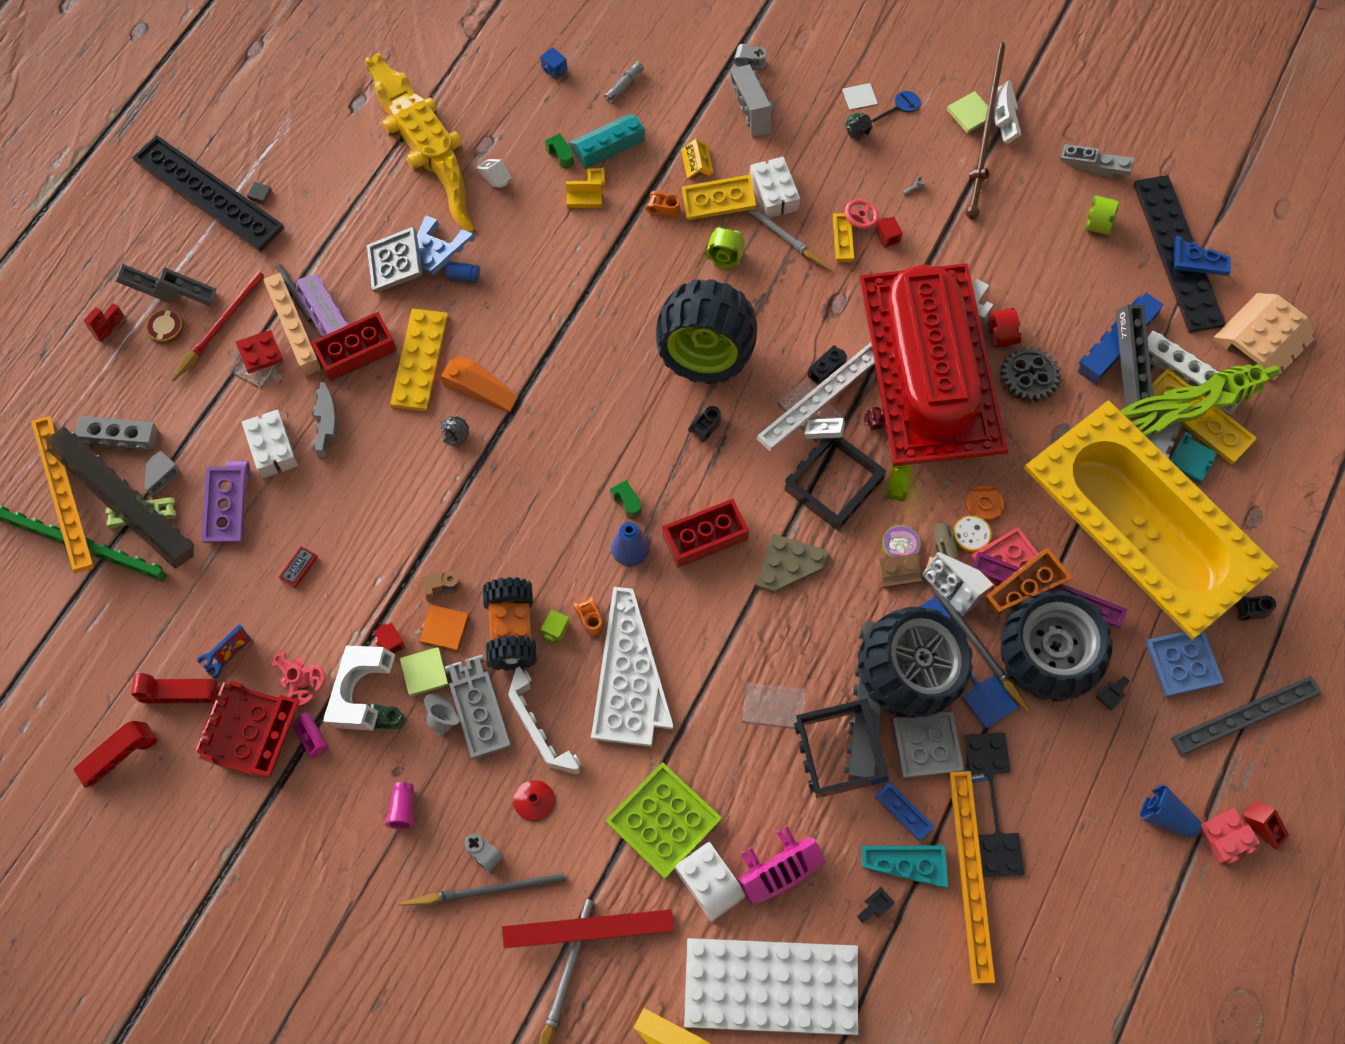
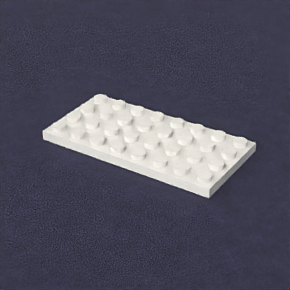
M687 938L684 1028L858 1035V946Z

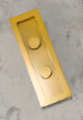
M834 213L832 220L836 263L854 262L852 225L846 219L845 213Z

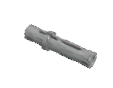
M636 61L628 71L626 70L620 80L604 95V98L609 103H612L631 82L633 83L639 73L644 70L643 64Z

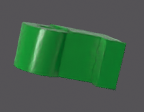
M558 133L545 140L548 154L554 153L562 168H570L574 163L573 152L562 135Z
M627 480L610 488L612 499L614 501L620 500L628 518L635 519L640 516V500Z

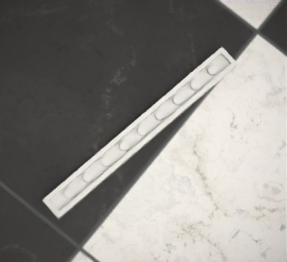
M871 342L757 436V440L769 451L773 450L875 365Z

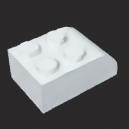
M710 842L675 865V872L711 922L746 897L740 884Z

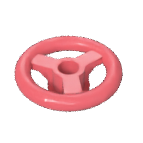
M855 199L850 201L845 207L846 219L857 228L869 229L878 222V210L867 200ZM854 205H864V207L862 209H859L858 211L850 210L851 207ZM869 208L871 209L874 215L872 221H870L867 217V211Z

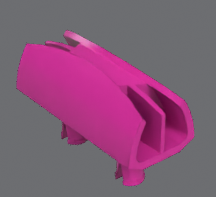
M785 826L783 827L785 835L780 830L776 832L785 849L768 861L760 863L752 847L747 848L750 858L746 852L742 851L740 854L744 858L749 870L736 880L743 889L748 902L755 904L777 896L797 885L817 870L825 862L817 842L811 837L796 842L789 827Z

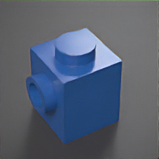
M552 47L540 56L541 67L547 75H551L556 79L566 72L567 59L555 48Z

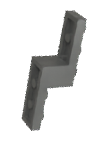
M122 264L115 281L167 303L170 302L174 293H178L211 306L217 290L165 267L160 276L156 278Z

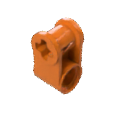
M658 191L650 193V201L645 208L648 213L670 218L679 216L680 200L676 195Z
M588 597V600L582 603L573 604L576 614L587 634L594 637L600 635L603 631L602 619L593 598ZM593 622L598 623L596 627L589 626Z

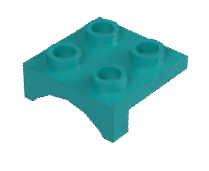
M1185 431L1170 461L1187 477L1201 484L1218 452L1190 439L1192 434Z

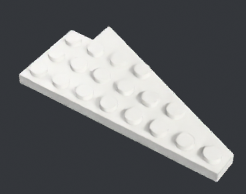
M614 587L591 740L652 747L654 728L673 730V723L634 591L630 588Z

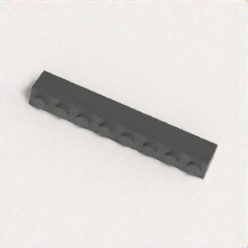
M866 621L864 627H860L859 639H862V642L876 622ZM858 646L857 657L862 653L860 651L861 646ZM856 664L855 676L858 677V684L854 683L853 695L856 696V701L868 698L878 735L881 705L868 696L869 693L860 680V668ZM862 712L852 714L854 715V721L849 724V734H852V739L848 741L846 753L850 754L849 761L845 762L844 773H848L847 780L873 776L875 771V760Z

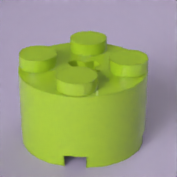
M1095 195L1092 209L1090 208L1087 217L1090 220L1087 221L1085 230L1110 235L1120 201Z
M717 227L710 236L706 250L707 260L709 261L710 259L713 261L714 266L722 269H732L734 265L738 266L745 247L743 234L740 231Z

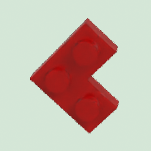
M112 303L104 314L95 307L84 319V323L94 338L102 342L109 336L116 324L120 323L124 314L119 306Z

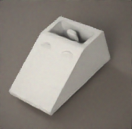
M940 552L935 555L922 574L962 616L976 607L993 586L979 570Z

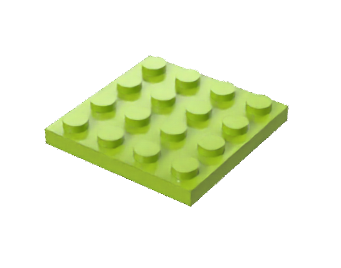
M662 762L605 820V823L663 879H666L675 870V865L684 860L718 825L722 817Z

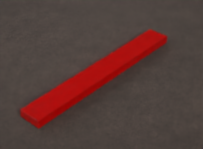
M672 909L502 926L503 949L674 931Z

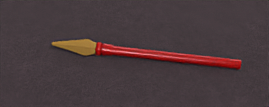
M258 271L202 340L189 353L184 355L172 381L196 364L198 356H201L206 345L264 277L261 272Z

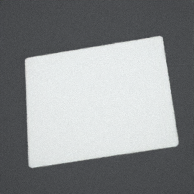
M870 83L842 89L849 109L878 104Z

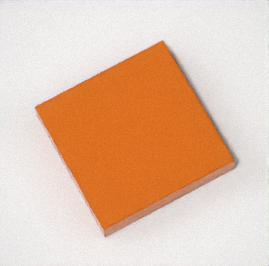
M430 605L419 642L458 652L469 614Z

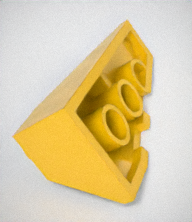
M645 1008L634 1026L636 1032L647 1044H711Z

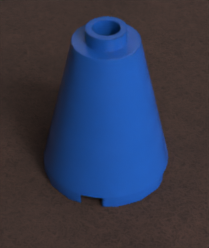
M626 522L620 527L612 541L611 553L614 559L624 566H636L641 564L649 554V542L635 523Z
M1164 784L1157 786L1152 791L1155 794L1151 799L1149 797L1146 798L1140 811L1141 819L1145 822L1188 838L1196 837L1202 829L1200 826L1201 821Z

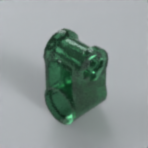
M377 704L368 705L379 711L374 729L398 730L405 725L406 718L397 707Z

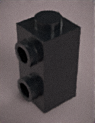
M833 345L809 367L808 377L817 385L821 384L846 363L848 356L845 351Z

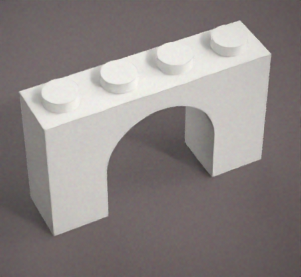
M346 646L323 722L334 728L373 731L379 711L367 704H353L352 693L356 683L366 674L390 673L395 654L384 647Z

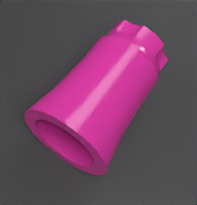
M405 782L394 784L385 823L387 827L403 830L414 828L413 784Z

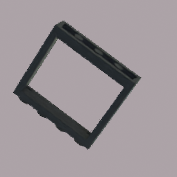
M842 437L822 438L820 446L818 448L814 447L808 455L809 458L806 461L802 460L797 466V471L794 474L791 473L786 478L785 491L839 531L884 480L887 470ZM831 444L835 445L873 474L838 515L796 484Z
M868 698L796 715L797 722L794 723L796 735L800 734L802 739L798 744L801 754L805 753L807 760L803 761L805 772L811 775V780L808 781L810 793L815 792L816 799L889 782ZM862 712L878 775L820 788L805 725Z

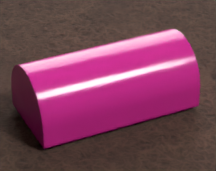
M310 713L300 714L292 726L311 758L317 757L326 752L329 746Z

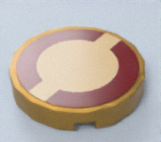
M169 309L153 313L146 322L148 336L154 342L160 344L172 342L171 340L179 338L183 332L184 324L180 315Z

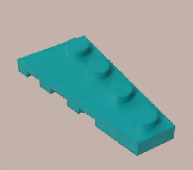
M945 845L861 846L862 869L940 888H948Z

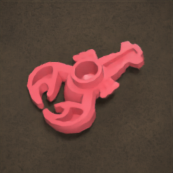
M281 651L280 654L274 656L271 663L273 667L279 666L284 676L279 678V682L283 685V688L287 687L290 683L288 697L300 700L298 706L307 705L315 695L311 693L309 696L304 697L310 691H298V688L309 686L310 679L312 688L315 687L317 681L315 691L318 692L325 684V671L319 665L303 668L305 661L297 657L294 663L285 659L286 653Z

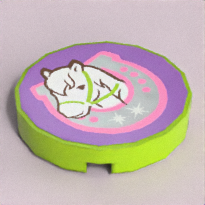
M897 525L888 529L882 540L883 552L888 557L919 553L921 546L920 537L916 531L904 525Z

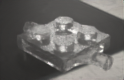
M233 348L230 349L231 351H229L228 355L236 359L230 372L236 377L260 390L271 379L282 383L284 380V376L276 373L282 363L248 374L240 353Z

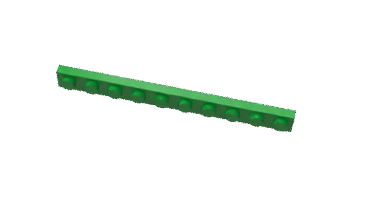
M0 505V521L65 545L60 528L52 524L46 526L36 518L30 520L20 512H15L14 514L8 508ZM86 537L90 555L158 581H165L167 575L162 570V566L156 563L150 565L145 563L144 559L137 556L134 558L129 557L127 553L121 550L113 551L109 546L102 543L100 545L94 544L93 540Z

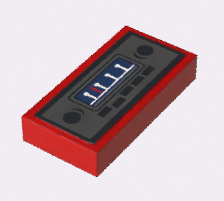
M300 546L278 576L279 579L296 588L318 556Z

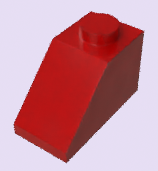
M1254 801L1243 814L1244 819L1250 825L1253 832L1276 850L1289 836L1278 812L1271 806Z

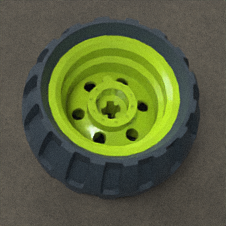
M713 279L692 280L688 284L684 283L679 286L663 304L656 324L657 349L665 366L672 369L680 377H685L692 382H705V384L725 382L730 377H735L749 361L757 339V321L751 302L747 301L745 294L733 288L732 285L716 282Z

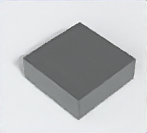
M254 182L247 197L250 200L265 204L271 192V187Z

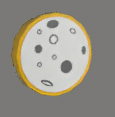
M968 515L956 522L953 528L955 543L961 550L975 553L988 545L991 540V529L984 519Z

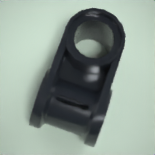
M716 406L706 408L691 423L688 431L697 435L701 442H705L721 424L720 409ZM714 415V416H716L717 418H716V419H710L709 416Z
M1267 595L1243 597L1235 604L1239 613L1238 620L1247 621L1267 618L1276 608L1275 599ZM1261 604L1266 605L1268 610L1264 609Z

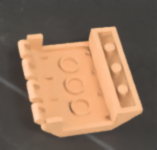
M1257 293L1213 337V340L1226 350L1232 345L1236 346L1256 363L1261 364L1263 369L1273 365L1279 366L1281 374L1293 362L1292 359H1296L1304 350L1303 348H1306L1314 340L1312 337L1314 332L1308 317L1281 296ZM1278 376L1270 378V380L1274 381Z

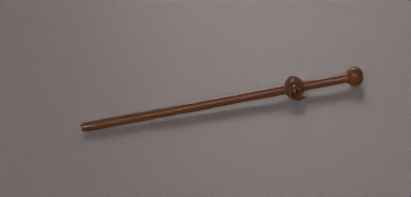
M1000 42L998 46L977 168L969 172L970 181H975L971 204L966 209V216L969 219H976L979 216L980 211L977 205L981 182L990 176L989 170L984 168L1006 46L1004 42Z

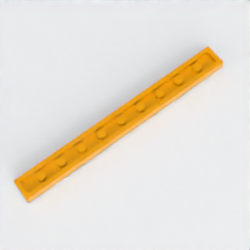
M48 416L33 420L31 423L72 570L76 574L93 569L94 565L52 419Z
M971 771L950 772L949 778L972 985L994 984L995 977Z

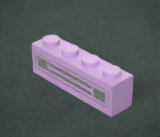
M317 274L297 279L295 291L322 337L349 325L347 321H344L340 309L334 304L332 295L328 294L325 283L320 280Z

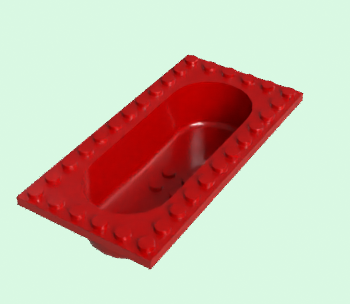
M968 263L938 267L918 265L902 271L859 275L893 467L1008 454L1007 441Z

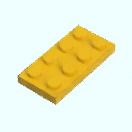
M751 174L682 187L687 221L756 209Z

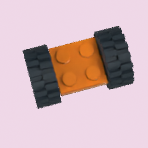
M507 577V579L499 578V580L493 579L491 582H486V585H483V605L489 611L490 641L486 643L487 666L491 669L496 668V670L503 669V671H508L511 669L516 670L519 666L521 669H524V667L529 668L531 665H535L537 663L536 641L533 638L531 639L529 610L533 605L532 583L524 578L520 580L518 577L512 579V577Z

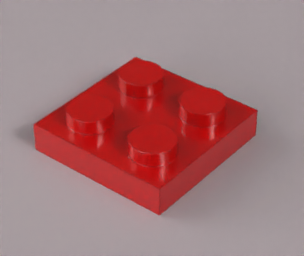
M271 330L235 341L248 374L284 362Z

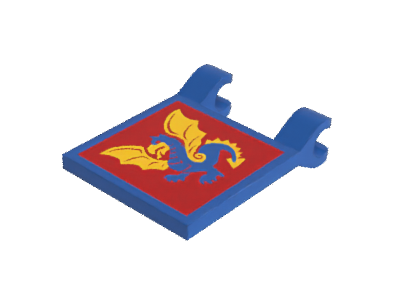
M239 624L209 653L200 655L197 658V662L200 664L203 660H207L203 668L206 669L207 673H210L211 670H216L211 677L217 679L221 674L222 667L252 639Z

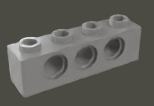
M79 416L74 437L82 446L86 447L95 445L102 448L117 447L122 450H128L129 448L145 452L147 450L154 451L159 430L153 422Z

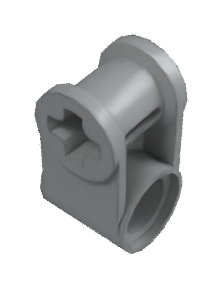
M740 44L737 47L734 63L739 67L750 64L753 69H764L767 65L765 59L767 51L763 47Z
M470 834L465 839L464 844L467 853L489 873L504 857L494 846L478 834ZM478 841V846H479V847H478V848L473 847V848L471 849V844H470V843H471V842L476 843V842Z

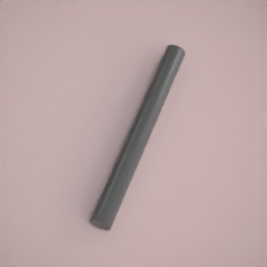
M277 265L278 273H281L284 283L307 321L312 322L310 315L295 291V285L283 265Z

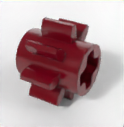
M879 407L868 409L867 413L864 414L865 426L870 425L871 430L883 428L885 419Z

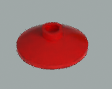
M538 780L523 783L514 795L516 812L528 821L544 819L551 813L555 803L552 789L546 783ZM536 796L537 800L535 802H531L530 797Z

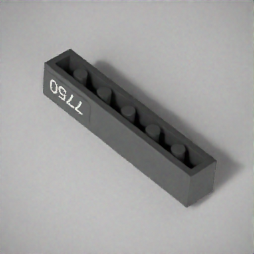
M1128 304L1116 310L1125 407L1139 400L1153 397L1144 305ZM1145 416L1135 417L1131 419H1140Z

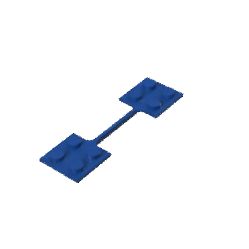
M936 596L919 606L941 611L946 617H951ZM971 673L970 678L974 683V688L962 695V697L986 729L1018 708L995 675L984 682H978Z

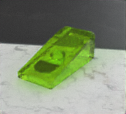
M892 464L887 491L888 499L906 500L911 465L893 467Z

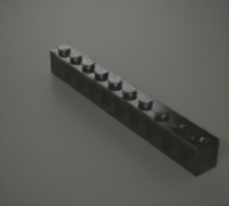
M64 427L46 438L47 450L173 568H178L194 557L193 542L189 538H185L176 526H172L163 514H159L150 502H146L137 490H133L125 479H121L112 467H108L99 455H95L87 444H83L74 432H70Z

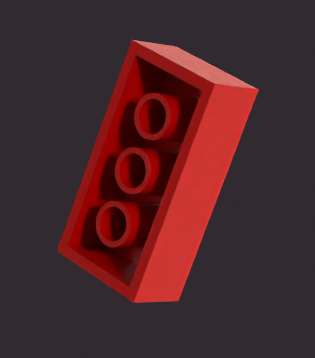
M375 312L311 342L315 354L330 381L397 351L394 340L379 312Z
M730 499L662 526V535L677 568L748 540L749 530L734 499Z

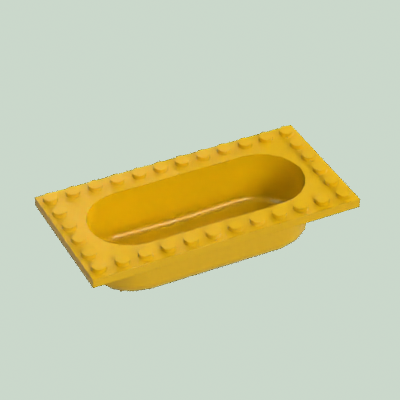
M1109 400L1024 467L1192 640L1279 567Z

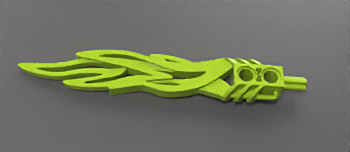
M1261 364L1231 367L1213 374L1209 380L1200 386L1172 389L1166 391L1162 396H1153L1139 400L1120 410V412L1128 419L1145 416L1132 422L1136 427L1140 426L1138 428L1140 431L1151 424L1157 414L1166 413L1153 426L1142 432L1145 436L1153 432L1154 435H1157L1173 423L1197 419L1210 408L1231 407L1236 401L1239 404L1244 398L1245 401L1249 400L1252 395L1265 390L1264 385L1270 378L1280 375V368L1273 365L1263 369ZM1208 394V396L1205 399L1198 402L1197 404L1192 405V403H1187L1203 397L1204 395Z

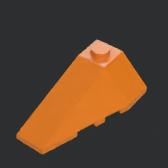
M460 355L449 361L441 375L444 387L507 412H511L518 399V396L480 364Z

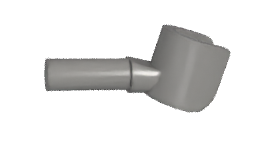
M918 176L914 185L903 191V194L907 195L915 189L922 190L926 181L921 183L922 176Z

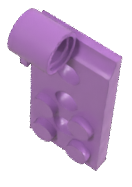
M228 461L227 467H206L202 528L203 543H242L245 489L248 488V480L250 478L249 461ZM230 482L229 489L222 491V483ZM228 500L229 506L226 509H220V503ZM221 519L228 520V524L224 528H220L218 525Z

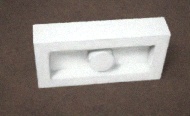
M844 418L807 420L804 435L806 439L842 437L845 420Z

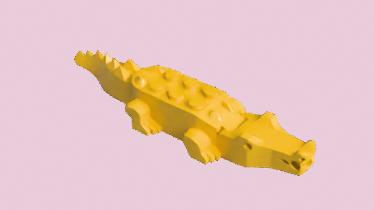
M380 53L375 54L372 58H367L365 62L368 73L375 83L374 88L378 102L389 115L382 121L381 126L387 134L399 132L411 149L406 161L412 170L423 166L426 170L434 172L446 190L450 212L455 221L468 232L475 230L476 228L468 217L466 209L464 179L453 152L454 149L461 146V137L456 131L447 132L434 114L437 109L434 100L430 97L424 100L414 94L404 72L399 73L391 69Z

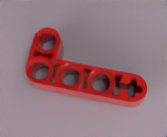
M136 673L133 675L131 695L138 702L146 704L215 703L218 681L214 679H155L150 674Z
M130 721L83 759L74 768V772L83 787H91L136 749L145 750L152 747L157 742V738L146 722Z

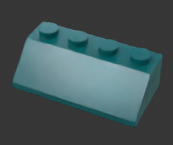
M628 114L568 142V144L586 169L645 141V128L637 116Z

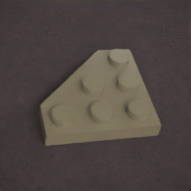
M773 534L756 583V588L776 593L781 588L790 584L793 585L813 573L816 574L822 571L828 550Z

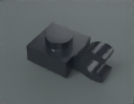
M1123 676L1116 685L1109 682L1096 698L1109 710H1112L1125 696L1121 690L1130 680Z
M880 887L864 901L868 907L859 913L857 918L862 923L872 914L879 918L895 902Z

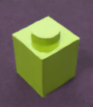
M551 609L541 628L543 639L550 643L556 642L560 644L570 625L569 617Z

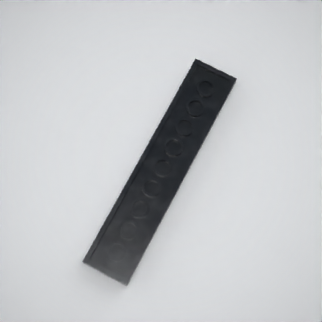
M158 135L152 138L132 157L135 163L260 252L284 229L281 222Z
M1169 175L1136 180L1133 184L1188 333L1223 327L1225 321L1207 274L1174 270L1176 236L1182 237V240L1188 243H1192L1194 240Z

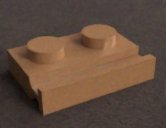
M918 553L878 559L882 587L922 581Z

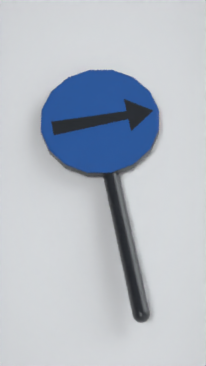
M911 91L899 92L895 98L896 107L872 119V122L885 117L897 109L905 112L915 111L920 105L919 97Z

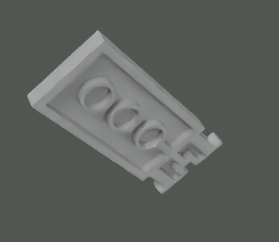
M483 655L466 659L467 666L462 667L461 661L444 666L446 674L450 673L453 681L449 685L472 760L511 747L488 671L483 672L481 663L485 662Z

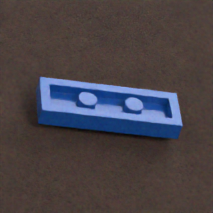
M889 782L875 795L874 798L919 842L934 828V825L892 783Z

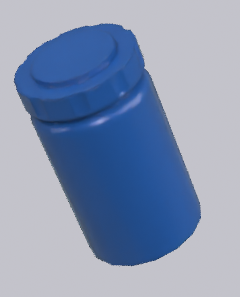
M453 261L447 263V279L478 282L480 276L479 265Z

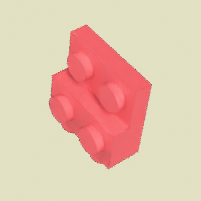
M1235 808L1200 825L1202 827L1200 832L1219 864L1225 861L1230 864L1240 859L1239 854L1244 852L1245 855L1256 851V846L1260 844L1250 825H1245Z

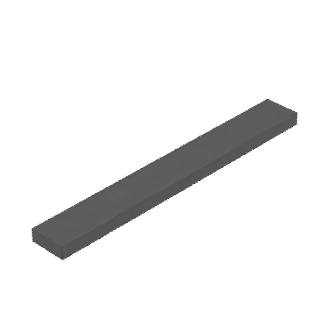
M1309 676L1177 734L1170 739L1180 756H1183L1319 696L1321 691L1312 676Z

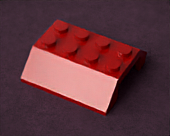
M230 681V684L222 683L218 697L222 698L223 701L215 700L210 716L215 717V720H207L202 735L207 736V739H199L195 752L200 754V759L216 766L253 777L270 778L300 700L280 695L278 698L246 689L243 684Z

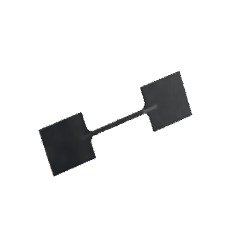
M1005 733L966 734L965 742L969 771H971V775L985 774L989 778L995 833L978 835L983 877L1025 875L1019 833H1002L998 823L993 775L1011 772Z

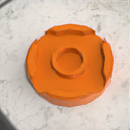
M982 485L975 487L966 498L965 506L969 515L978 516L986 522L996 520L1004 509L1002 494L991 486Z

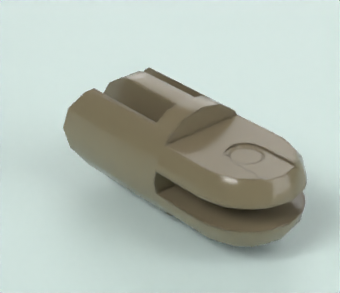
M942 522L936 524L933 529L937 552L953 559L959 558L950 525Z

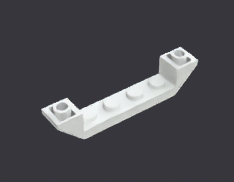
M519 666L515 670L508 694L513 707L547 766L575 775L579 774L578 766L581 763L575 754L572 756L570 751H567L556 757L557 755L551 745L548 747L544 741L547 738L543 730H538L535 726L537 720L533 713H528L525 709L527 703L521 694L531 689L529 682L532 680L528 672H523Z

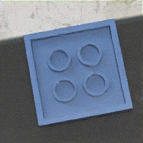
M1205 631L1194 640L1185 632H1179L1145 641L1165 698L1219 686L1224 683Z

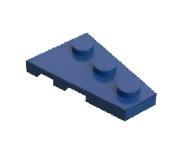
M1176 236L1174 270L1229 276L1231 272V257L1212 249H1203L1198 247L1197 243H1188L1183 241L1182 237Z

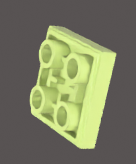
M974 91L949 105L947 111L964 131L969 133L985 124L988 106Z
M439 647L400 658L410 697L449 686Z

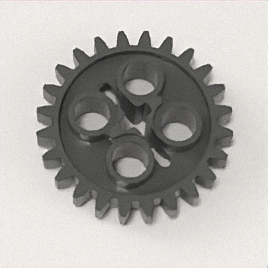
M1032 346L1029 351L1025 347H1023L1022 351L1017 348L1015 353L1010 352L1009 356L1005 357L1004 363H1002L1000 375H1002L1001 382H1005L1003 387H1009L1008 394L1014 392V398L1021 396V401L1025 398L1028 399V403L1032 399L1038 403L1040 398L1045 401L1047 396L1051 397L1053 392H1056L1060 384L1061 374H1059L1061 368L1056 367L1058 362H1052L1053 356L1047 357V351L1040 353V348L1037 351H1034Z

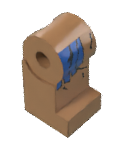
M453 571L421 577L427 601L434 600V594L445 591L455 592L460 586L459 577Z

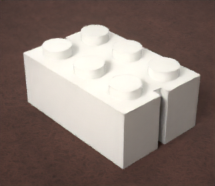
M784 157L769 160L768 164L764 161L750 165L753 188L764 216L768 219L780 216L782 202H784L783 214L799 211L800 196Z
M278 409L262 414L261 419L257 416L242 421L257 471L262 479L278 474V470L273 463L277 461L282 472L298 467L284 421Z

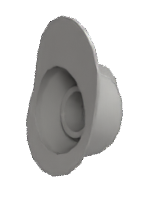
M429 694L425 697L424 704L427 709L426 722L430 728L436 731L438 736H442L445 732L451 730L453 725L459 723V717L452 703L447 698L438 694Z

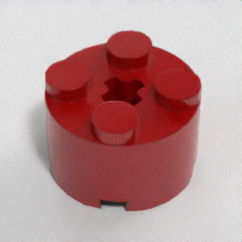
M1009 308L989 313L990 322H988V329L994 335L992 337L994 348L1021 343V333H1018L1020 322L1016 309Z

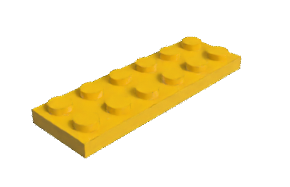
M412 308L390 402L391 408L428 412L448 320L447 312Z
M1167 368L1152 383L1153 396H1162L1166 391L1190 385ZM1203 396L1197 400L1187 403H1192V405H1194L1205 399V397ZM1218 407L1210 408L1197 419L1182 422L1181 424L1208 447L1218 452L1217 454L1231 465L1257 439V437Z

